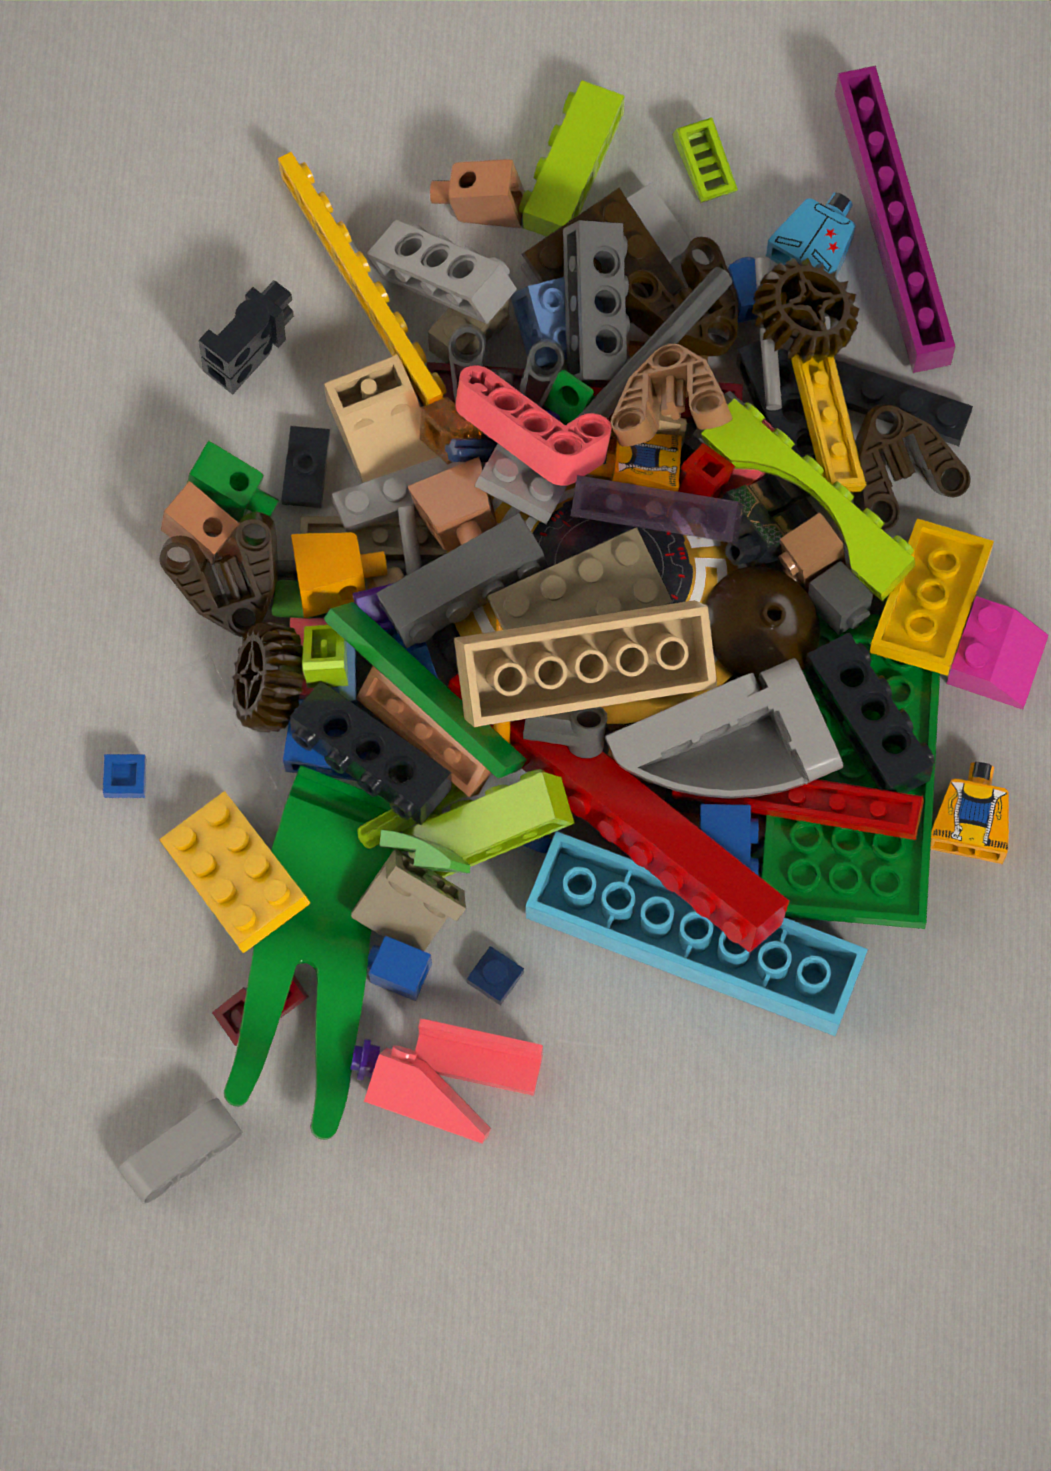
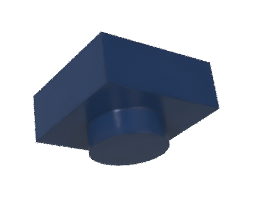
M489 946L466 981L469 985L501 1006L523 975L524 968Z

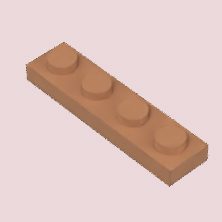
M373 666L356 699L397 735L451 772V782L467 796L479 795L491 772Z

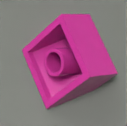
M976 596L946 684L1023 710L1049 635L1016 609Z

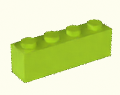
M581 80L576 93L569 92L563 107V114H566L562 125L555 124L549 137L548 146L551 147L547 158L541 157L535 168L533 178L537 181L532 191L526 190L520 202L519 212L523 213L524 229L547 237L580 214L623 117L625 95Z
M539 769L522 774L520 776L521 781L512 785L504 784L491 787L485 791L484 797L477 800L467 799L458 801L450 806L451 811L439 816L431 814L422 825L417 823L415 826L402 831V833L440 844L462 857L471 866H474L574 824V820L561 777L545 773L544 770ZM408 852L409 857L414 859L415 853ZM433 871L443 878L455 874V872Z

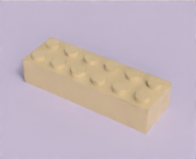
M696 600L454 638L464 718L474 727L717 687L708 606Z

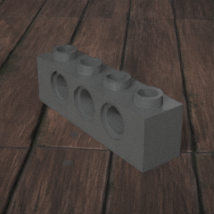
M579 220L563 229L567 372L589 387L604 388L630 360L626 346L630 321L625 311V297L628 293L629 282L627 276L624 275V258L628 245L626 237L623 236V223ZM594 258L600 262L602 273L595 269L593 264ZM595 297L601 301L603 313L596 308ZM596 336L602 340L604 352L598 349Z

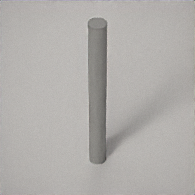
M760 257L755 260L757 288L764 275L771 272V259L768 257ZM760 328L766 409L779 410L782 408L778 350L774 352L775 342L772 339L763 340L765 329Z

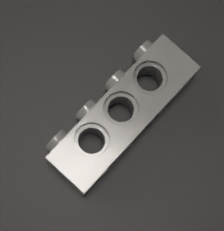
M395 220L366 253L383 279L486 324L517 290L508 276L510 273L509 268L500 259L484 257L467 245L464 248L460 247L444 235L436 237L417 224L410 226Z

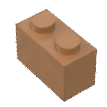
M818 513L780 539L782 554L779 555V559L784 566L781 572L794 579L807 594L809 593L811 581L840 561L846 565L844 544L821 513Z

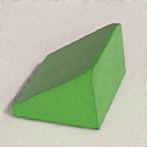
M279 580L277 582L272 607V615L274 617L304 618L298 581Z

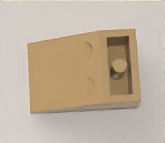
M399 355L324 383L327 404L362 483L439 457L416 394Z

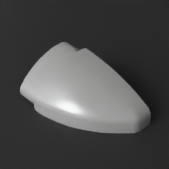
M795 658L761 672L758 677L761 689L754 674H747L605 736L616 763L625 771L668 789L699 796L742 798L773 794L807 784L843 768L836 745Z

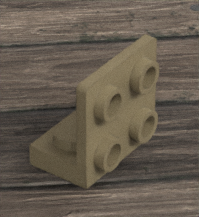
M394 849L353 908L351 916L383 937L388 936L425 951L448 917L457 922L466 909L465 891L432 870L413 866L414 859Z

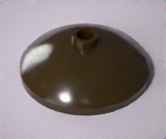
M762 566L737 569L723 577L713 587L707 597L705 605L708 606L713 654L727 670L738 677L753 673L758 684H760L758 677L761 672L793 658L797 660L801 670H804L806 668L807 653L818 648L820 623L811 598L794 579L778 570ZM767 611L773 612L777 621L771 620L767 615Z

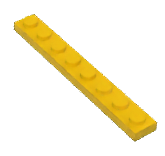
M292 151L279 157L278 163L282 180L391 355H399L414 392L427 413L432 418L445 411L443 395L447 391L443 381L437 372L430 374L425 366L427 358L423 349L417 341L411 343L405 334L408 332V328L403 317L398 311L392 313L388 307L389 297L380 281L373 283L368 275L371 270L365 256L361 251L356 253L353 251L349 244L352 242V239L345 224L342 221L335 222L331 215L333 208L328 197L323 191L317 193L312 184L315 183V180L308 165L305 162L299 164Z

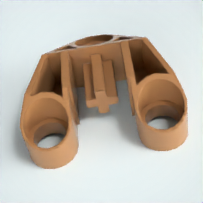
M667 344L658 348L629 377L610 423L619 446L641 444L655 436L660 426V403L663 416L671 415L672 420L680 419V412H685V397H689V407L698 429H711L730 422L732 415L708 362L679 344ZM678 361L674 365L665 367L670 362Z

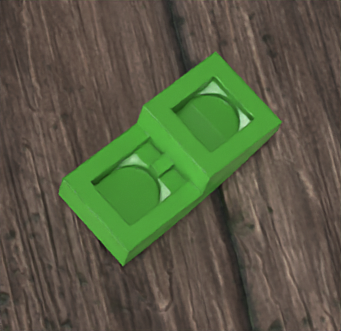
M381 830L379 846L393 850L397 849L402 852H414L413 866L433 871L470 874L471 865L462 857L440 844L395 831Z

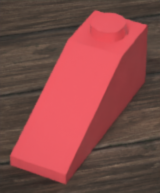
M394 1045L392 1049L385 1048L379 1054L364 1102L482 1144L488 1138L491 1128L426 1061L416 1058L417 1053L415 1051Z

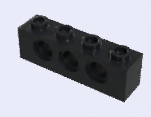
M761 340L738 348L736 365L755 408L765 417L764 419L774 429H780L793 441L794 446L791 449L803 459L806 455L801 453L798 448L802 445H813L791 359L788 360L787 351L783 348L778 350L779 377L787 381L785 385L780 386L782 408L779 410H767ZM790 410L797 411L802 415V418L799 420H789L783 413ZM815 454L809 455L816 461ZM797 486L799 490L803 493L799 500L811 496L802 488Z
M849 632L807 653L804 671L878 789L905 794L929 782L934 767L933 764L935 763L934 756L925 742L919 743L912 732L913 723L908 713L903 708L898 710L891 699L892 691L887 680L882 675L877 677L870 666L871 657L866 647L861 642L856 643ZM849 677L854 678L860 682V685L849 687L843 684L841 680ZM871 710L880 714L882 718L869 720L862 713ZM886 744H896L903 751L898 754H891L883 746Z
M322 681L318 683L290 716L291 734L299 746L308 751L312 749L325 757L326 763L333 770L340 774L346 772L357 780L358 785L364 792L373 797L377 795L390 803L391 809L405 820L411 818L422 825L451 791V772ZM332 729H341L345 732L340 737H331L326 733ZM364 752H374L378 755L372 760H364L359 757ZM400 774L411 778L405 783H396L391 780L394 776Z

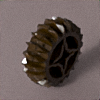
M792 258L785 265L779 263L774 266L771 272L764 275L754 293L753 299L756 302L751 313L758 316L755 327L765 329L763 340L772 339L775 342L774 352L783 348L787 351L788 360L798 354L803 364L810 361L811 358L819 363L825 360L827 356L830 358L836 356L843 347L845 348L848 345L859 323L856 318L860 308L853 305L856 294L846 292L849 281L839 282L836 279L837 270L828 273L824 270L823 262L813 267L809 258L801 261L800 264ZM782 292H786L788 297L784 305L781 303ZM829 316L830 329L826 330L824 326L825 317Z
M273 622L257 623L256 626H251L248 634L243 637L242 647L238 648L237 662L234 663L235 673L232 676L234 687L231 691L234 695L233 707L236 709V717L240 720L243 727L257 730V732H279L280 729L287 727L291 714L294 712V709L298 708L299 696L303 692L302 682L305 676L303 675L302 666L303 646L300 645V636L296 634L294 628Z

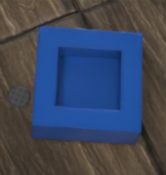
M104 754V798H145L147 763L145 754Z

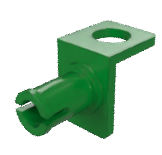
M562 370L558 373L544 406L559 414L560 422L567 425L596 396L593 395L594 392L589 386L566 370Z

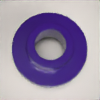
M364 1039L363 1047L355 1045L350 1070L358 1071L357 1080L363 1081L364 1077L372 1078L380 1053V1046L371 1044L369 1039Z

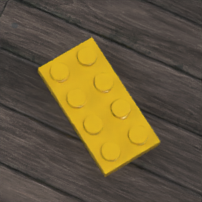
M917 518L908 544L914 549L911 556L915 558V567L889 594L871 642L870 653L948 676L988 564L994 541Z
M225 791L159 839L243 953L310 904L298 885Z

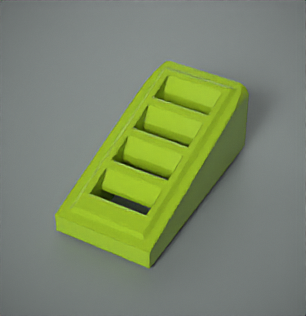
M713 117L676 128L672 135L700 203L737 192L738 188ZM705 137L707 142L691 147L690 140ZM707 150L711 151L713 156L696 161L695 154ZM716 163L718 170L701 175L699 168ZM722 177L725 184L706 190L704 182Z

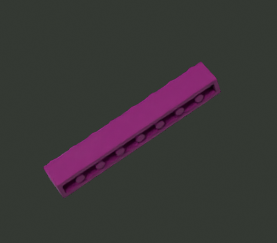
M876 65L838 73L835 98L912 372L917 373L949 366L952 363L956 346Z

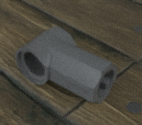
M602 707L527 718L525 719L523 739L567 745L570 752L575 756L593 758L602 753L604 748L607 713Z

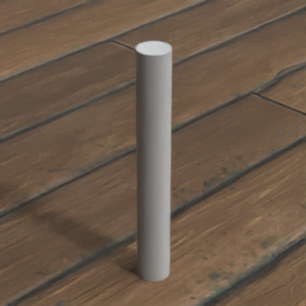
M413 505L398 507L407 575L422 568Z

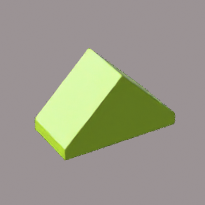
M329 625L304 626L302 666L307 688H315L320 681L329 687L349 686L347 643Z

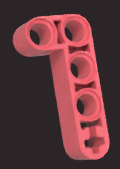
M477 365L466 367L461 371L455 403L456 411L547 481L560 486L570 485L605 462L612 429L611 423L607 418L599 414L588 413L564 425L491 370Z

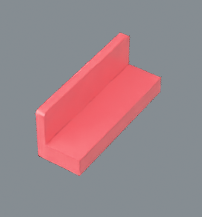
M420 1019L418 1026L419 1036L415 1049L417 1053L416 1058L426 1061L438 1075L534 1096L543 1058V1045Z

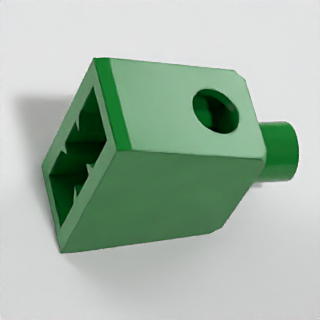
M208 440L189 473L187 483L189 481L193 483L237 522L247 514L248 510L264 513L271 517L279 503V499L260 489L264 477L260 471Z

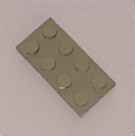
M637 527L487 597L502 630L668 605L672 602Z

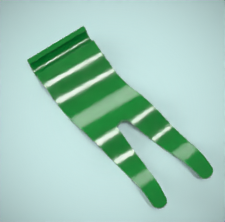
M300 766L285 802L271 852L298 885L310 904L253 946L236 1053L223 1093L225 1100L232 1106L240 1107L246 1104L265 1065L295 968L301 963L309 964L314 968L317 976L315 1019L316 1086L310 1129L316 1138L328 1140L337 1132L348 1098L352 1074L350 1067L354 1046L356 1045L364 998L372 931L353 919L351 912L394 851L393 849L380 847V844L371 849L366 848L358 838V828L391 810L389 802L378 795L376 797L370 796L360 788Z

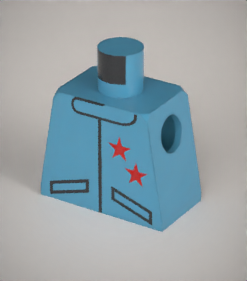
M838 192L832 194L825 206L812 198L806 199L769 238L766 257L777 264L782 263L783 265L792 258L799 264L801 261L809 258L813 267L823 262L826 272L830 273L837 270V279L854 237L855 223L846 218L853 203L848 197Z

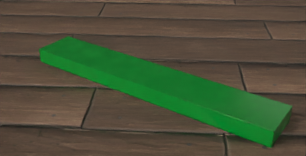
M354 602L330 608L324 618L326 623L496 778H502L521 770L527 759L490 725L474 727L464 718L462 700Z

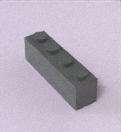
M518 513L376 594L386 615L404 645L408 648L416 643H423L429 640L435 632L451 623L463 621L472 611L490 603L487 598L489 595L549 567L542 548Z

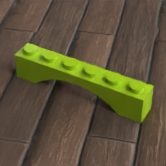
M734 398L728 404L732 420L722 426L705 429L701 433L704 443L735 465V469L756 470L779 476L796 484L813 496L830 514L840 530L849 553L852 573L875 596L883 601L915 567V558L911 556L914 549L899 535L892 539L881 529L884 522L870 509L866 508L862 512L851 502L854 496L841 483L836 481L832 485L821 476L824 469L812 457L806 455L802 459L791 449L794 443L784 432L778 428L774 432L768 429L762 423L765 417L757 408L749 402H746L743 406Z

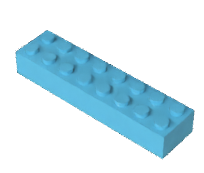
M558 831L555 832L526 903V919L835 1037L868 951L864 947L784 917L782 926L749 953L741 945L731 941L710 920L696 913L689 903L675 892L665 888L658 878L644 867L638 866L632 859Z

